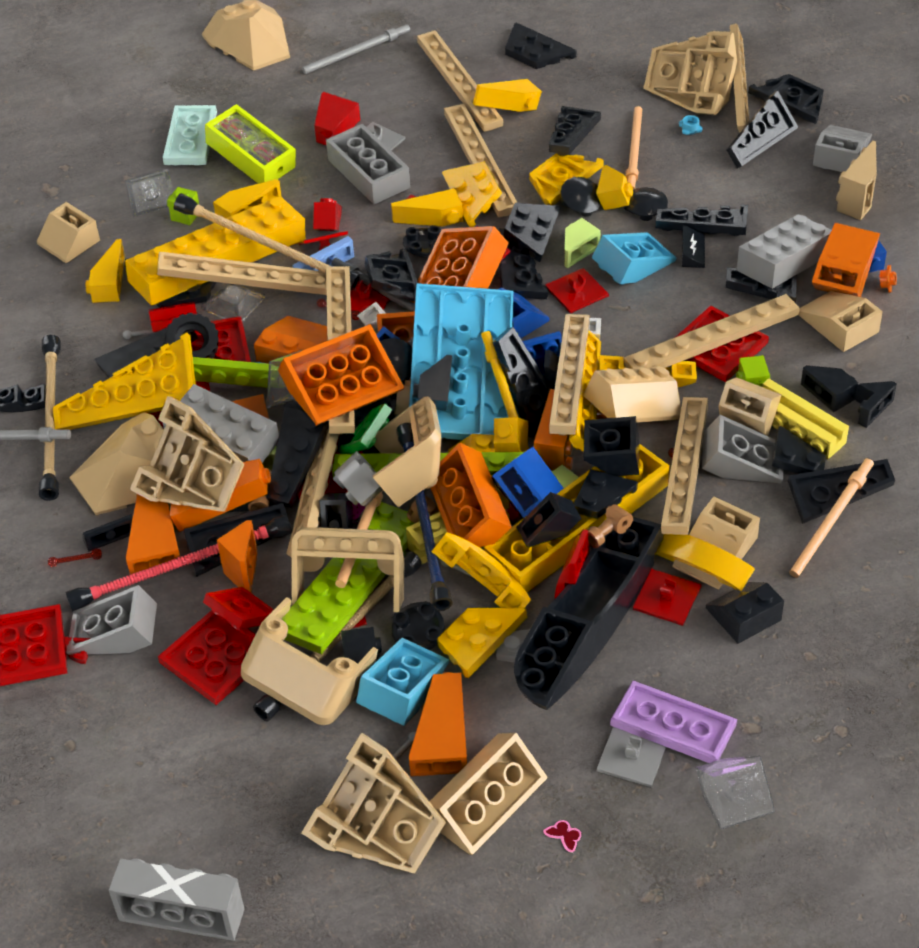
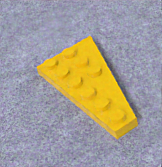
M188 333L181 335V339L170 345L168 343L160 347L161 350L150 356H143L113 373V376L103 382L100 380L93 384L94 387L82 394L77 393L53 406L55 430H73L134 417L143 412L153 413L162 411L167 396L180 401L193 384L196 385L190 335Z

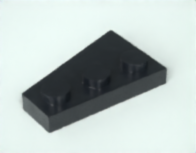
M727 268L725 288L771 300L787 294L796 304L797 274L772 289L737 271V268Z

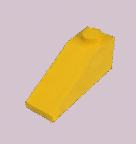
M528 79L477 84L473 104L519 112L537 110L542 91Z
M274 179L229 191L213 202L215 214L228 218L281 196L280 182Z
M455 188L391 203L393 223L436 225L442 227L463 222V206Z
M116 239L90 270L89 280H86L85 287L86 293L91 295L92 303L120 301L125 260L121 239Z

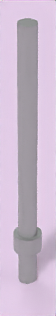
M406 24L396 29H388L382 35L303 66L302 71L306 75L386 41L392 42L398 39V36L410 32V27Z
M41 427L39 430H0V440H40V442H52L54 439L71 438V431L69 429L53 430L51 427Z

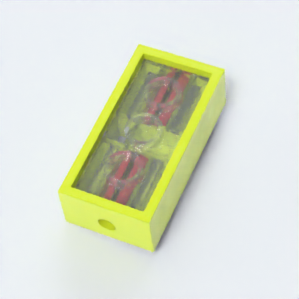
M237 104L205 124L206 144L258 184L274 179L278 180L296 167V149Z

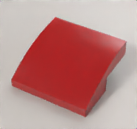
M189 302L150 309L149 315L152 331L158 332L167 328L172 323V320L178 318L181 314H197L195 303Z
M583 529L574 540L556 585L555 598L568 583L576 584L588 553V530Z

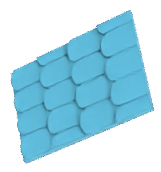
M416 284L409 407L417 402V399L412 398L414 383L419 384L420 375L446 355H452L446 411L437 410L441 438L463 440L471 434L494 435V418H508L491 364L487 362L484 354L486 349L481 333L490 331L494 341L507 328L512 327L514 291Z

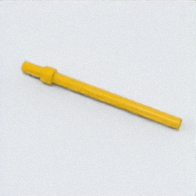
M485 331L481 333L486 349L484 354L487 362L491 364L508 418L518 417L505 374L492 343L491 332Z

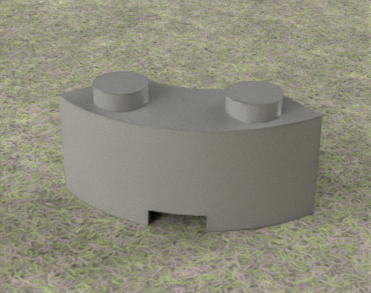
M358 451L334 472V481L342 489L346 488L348 490L345 495L354 505L360 503L366 507L383 490L373 478V475L376 473L375 469Z

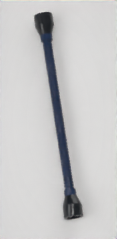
M411 423L400 424L396 429L398 442L403 447L405 453L414 446ZM424 490L415 495L431 575L429 597L433 610L445 611L453 605L451 592L445 585L444 578L441 575L438 557L431 552L435 547L425 494Z

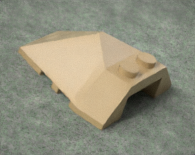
M244 0L243 2L217 10L202 32V37L212 48L216 49L218 47L223 50V54L236 57L237 62L253 71L290 58L282 18L273 8L258 0Z
M712 31L708 32L707 35L697 38L694 36L680 43L673 42L652 48L644 89L696 114L716 115L729 101L737 64L734 33Z
M167 396L158 419L165 423L166 427L150 466H139L130 490L150 501L223 512L227 508L244 463L190 406L171 396Z
M143 412L123 423L70 476V480L95 515L127 508L128 504L136 502L137 493L130 490L139 466H150L164 432V429L153 415Z
M361 733L346 757L349 761L325 801L315 809L301 833L326 850L339 851L350 854L352 857L365 858L379 862L381 865L416 873L446 822L385 747Z

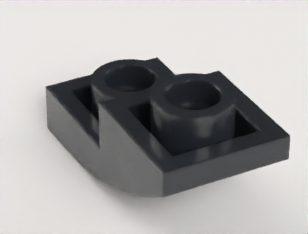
M18 384L1 389L0 412H26L45 408V384L26 390H21Z

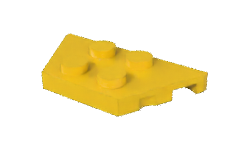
M556 153L530 172L529 180L545 205H554L560 201L561 188L567 179L572 177L588 179L604 166V160L597 158L596 162L586 161L584 156L581 155L560 156Z
M485 161L442 172L449 188H455L463 206V216L469 227H474L476 225L474 220L481 212L485 214L491 204L502 194Z
M467 608L437 638L438 647L444 654L449 656V660L454 665H459L464 677L469 678L504 642L505 638L510 636L527 618V611L525 608Z

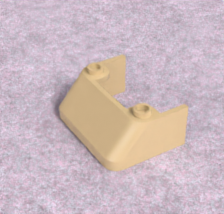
M424 397L388 422L375 436L377 440L374 446L380 453H403L373 475L374 480L397 507L403 505L425 488L433 487L438 481L441 430L436 405L429 397ZM411 423L414 446L404 453L403 447L398 442L396 429L400 424Z
M303 527L294 534L292 538V605L304 592V571L315 572L319 570L325 562V557L377 559L378 567L383 573L394 575L393 612L400 611L404 601V556L400 538L396 533L388 530Z
M286 597L261 623L242 662L241 676L249 684L320 725L331 724L358 695L360 678L376 662L378 649L373 647L359 663L349 658L340 657L334 659L328 666L323 665L283 641L287 636L288 626L282 618L290 610L291 599Z

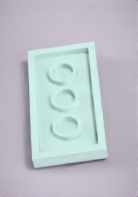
M177 105L174 107L163 155L164 165H206L210 146L205 141V124L216 117V105Z

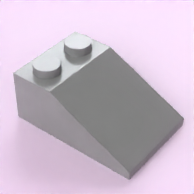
M719 415L704 431L702 469L726 479L781 483L783 481V469L772 467L775 439L722 415Z
M137 585L73 611L69 637H72L67 645L66 652L69 655L80 653L81 651L87 652V655L131 653L152 645L157 603ZM73 637L90 638L84 642L75 643L73 641Z

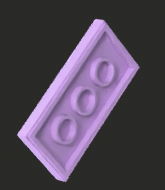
M632 681L611 718L610 726L716 766L736 727L737 719Z

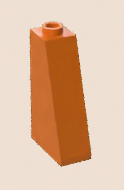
M260 459L243 462L244 467L227 508L223 512L171 503L170 517L178 531H184L183 529L196 526L266 495L268 483L271 482L269 469L264 468Z
M139 494L136 497L126 554V562L131 575L153 566L161 565L162 563L165 564V562L168 563V561L171 562V560L180 557L168 503L150 501Z
M445 672L433 674L409 754L411 777L458 774L467 765L461 673Z

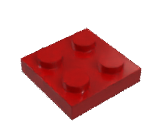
M243 587L209 592L205 594L203 603L210 607L213 613L222 616L230 622L232 627L239 630L260 626L274 610Z

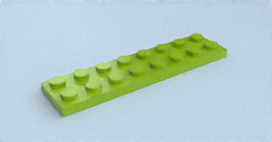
M381 502L380 506L375 509L368 530H388L396 533L400 538L404 553L408 548L406 528L415 523L408 519V511ZM333 557L282 618L288 626V633L284 640L322 655L386 575L379 569L377 559L356 558L346 586L339 588L335 582L345 558Z

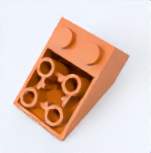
M835 223L812 279L814 288L825 292L834 291L861 297L880 233Z

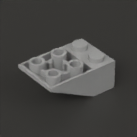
M829 125L821 132L815 145L813 166L839 172L847 171L852 160L860 156L864 147L867 148L872 134Z

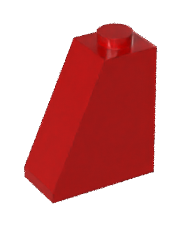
M322 92L314 124L316 142L326 145V139L353 128L360 121L359 103Z

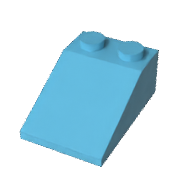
M646 232L602 235L592 259L598 263L602 270L607 271L616 283L626 284L642 280L675 262L677 257Z
M401 638L361 676L356 703L405 726L426 700L433 674H442L449 663V659Z

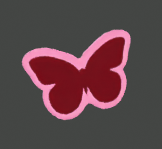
M565 820L558 821L554 826H550L543 831L550 838L561 839L564 848L568 852L575 851L577 842L581 838L580 830L571 828L569 822Z

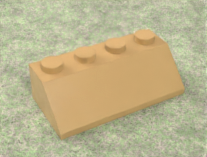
M660 366L655 368L595 370L583 394L607 418L636 416L637 423L680 419L681 404L677 381L669 375L667 369Z
M498 733L429 801L446 822L440 833L466 853L473 855L548 777L517 733Z

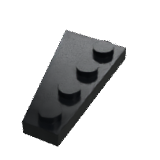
M510 327L492 343L521 419L528 421V437L537 434L551 387L514 327Z
M285 407L271 473V482L269 483L267 499L270 503H284V506L292 508L329 428V421L316 425L305 411Z

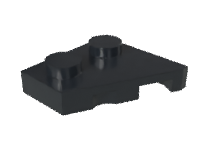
M779 426L776 433L772 467L798 474L824 470L826 455L784 427Z
M590 469L574 502V506L580 515L599 519L606 514L608 506L618 505L621 503L622 497L629 492L635 493L638 489V482Z

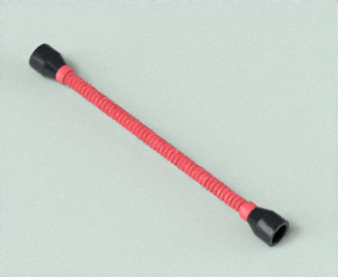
M286 514L275 517L266 525L259 527L257 531L254 530L255 540L269 537L280 538L292 533ZM218 544L190 553V555L187 554V556L184 555V557L181 556V558H175L171 562L168 561V563L165 562V564L162 563L161 565L142 570V572L130 574L126 578L113 580V582L100 585V587L96 585L90 588L78 587L67 591L66 596L73 612L83 608L93 600L100 598L102 594L111 593L115 589L125 588V586L128 587V585L141 582V580L153 578L157 574L160 575V573L163 574V572L175 570L179 566L183 567L186 564L189 565V563L192 564V562L195 563V561L198 562L205 559V557L217 555L219 553Z

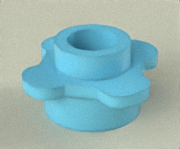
M694 115L685 116L679 122L683 134L692 135L703 130V127L699 125V118Z

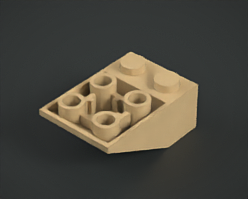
M873 140L867 148L864 147L860 156L852 160L850 167L847 171L841 173L838 181L840 190L836 196V201H838L837 211L858 220H862L872 205L877 174L876 141Z
M830 291L802 306L799 309V316L841 351L845 352L879 333L883 311L866 298Z
M713 497L700 513L689 535L713 544L742 560L758 538L760 518ZM675 560L673 563V568L718 590L723 585L715 576L678 560Z

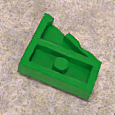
M386 404L373 408L355 428V433H353L355 436L352 441L341 445L337 451L341 454H353L356 451L370 449L377 440L375 436L378 431L382 430L389 422L387 417L392 409Z

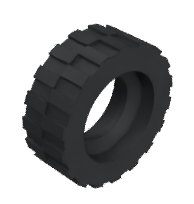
M198 313L181 314L178 318H174L167 327L165 344L168 343L170 345L179 340L184 332L194 330L203 336L204 343L200 349L192 351V356L213 359L218 350L219 340L215 324L208 317Z

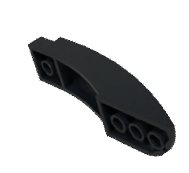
M633 517L632 524L626 529V532L619 534L613 530L605 535V542L598 548H593L584 561L576 584L568 583L548 607L542 608L521 644L514 662L516 683L521 693L531 703L548 710L576 683L602 651L628 612L654 566V555L664 539L661 532V524Z

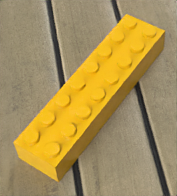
M281 196L225 218L287 247L306 239L305 218ZM213 223L125 260L128 282L152 306L185 292L197 284L201 285L208 282L157 275L159 252L252 263L277 251L233 232V230L231 231L228 228Z
M639 444V475L619 476L637 481L638 489L633 494L629 492L623 496L618 506L632 514L668 486L669 465L641 444ZM595 466L591 468L593 470L604 472ZM589 471L565 487L557 495L572 500L574 504ZM606 514L599 519L580 515L582 519L564 537L532 547H527L524 544L516 528L525 519L523 518L512 526L495 544L485 546L484 551L502 564L522 585L524 590L529 592L565 564L578 534L583 529L587 530L591 526L599 527L606 520Z

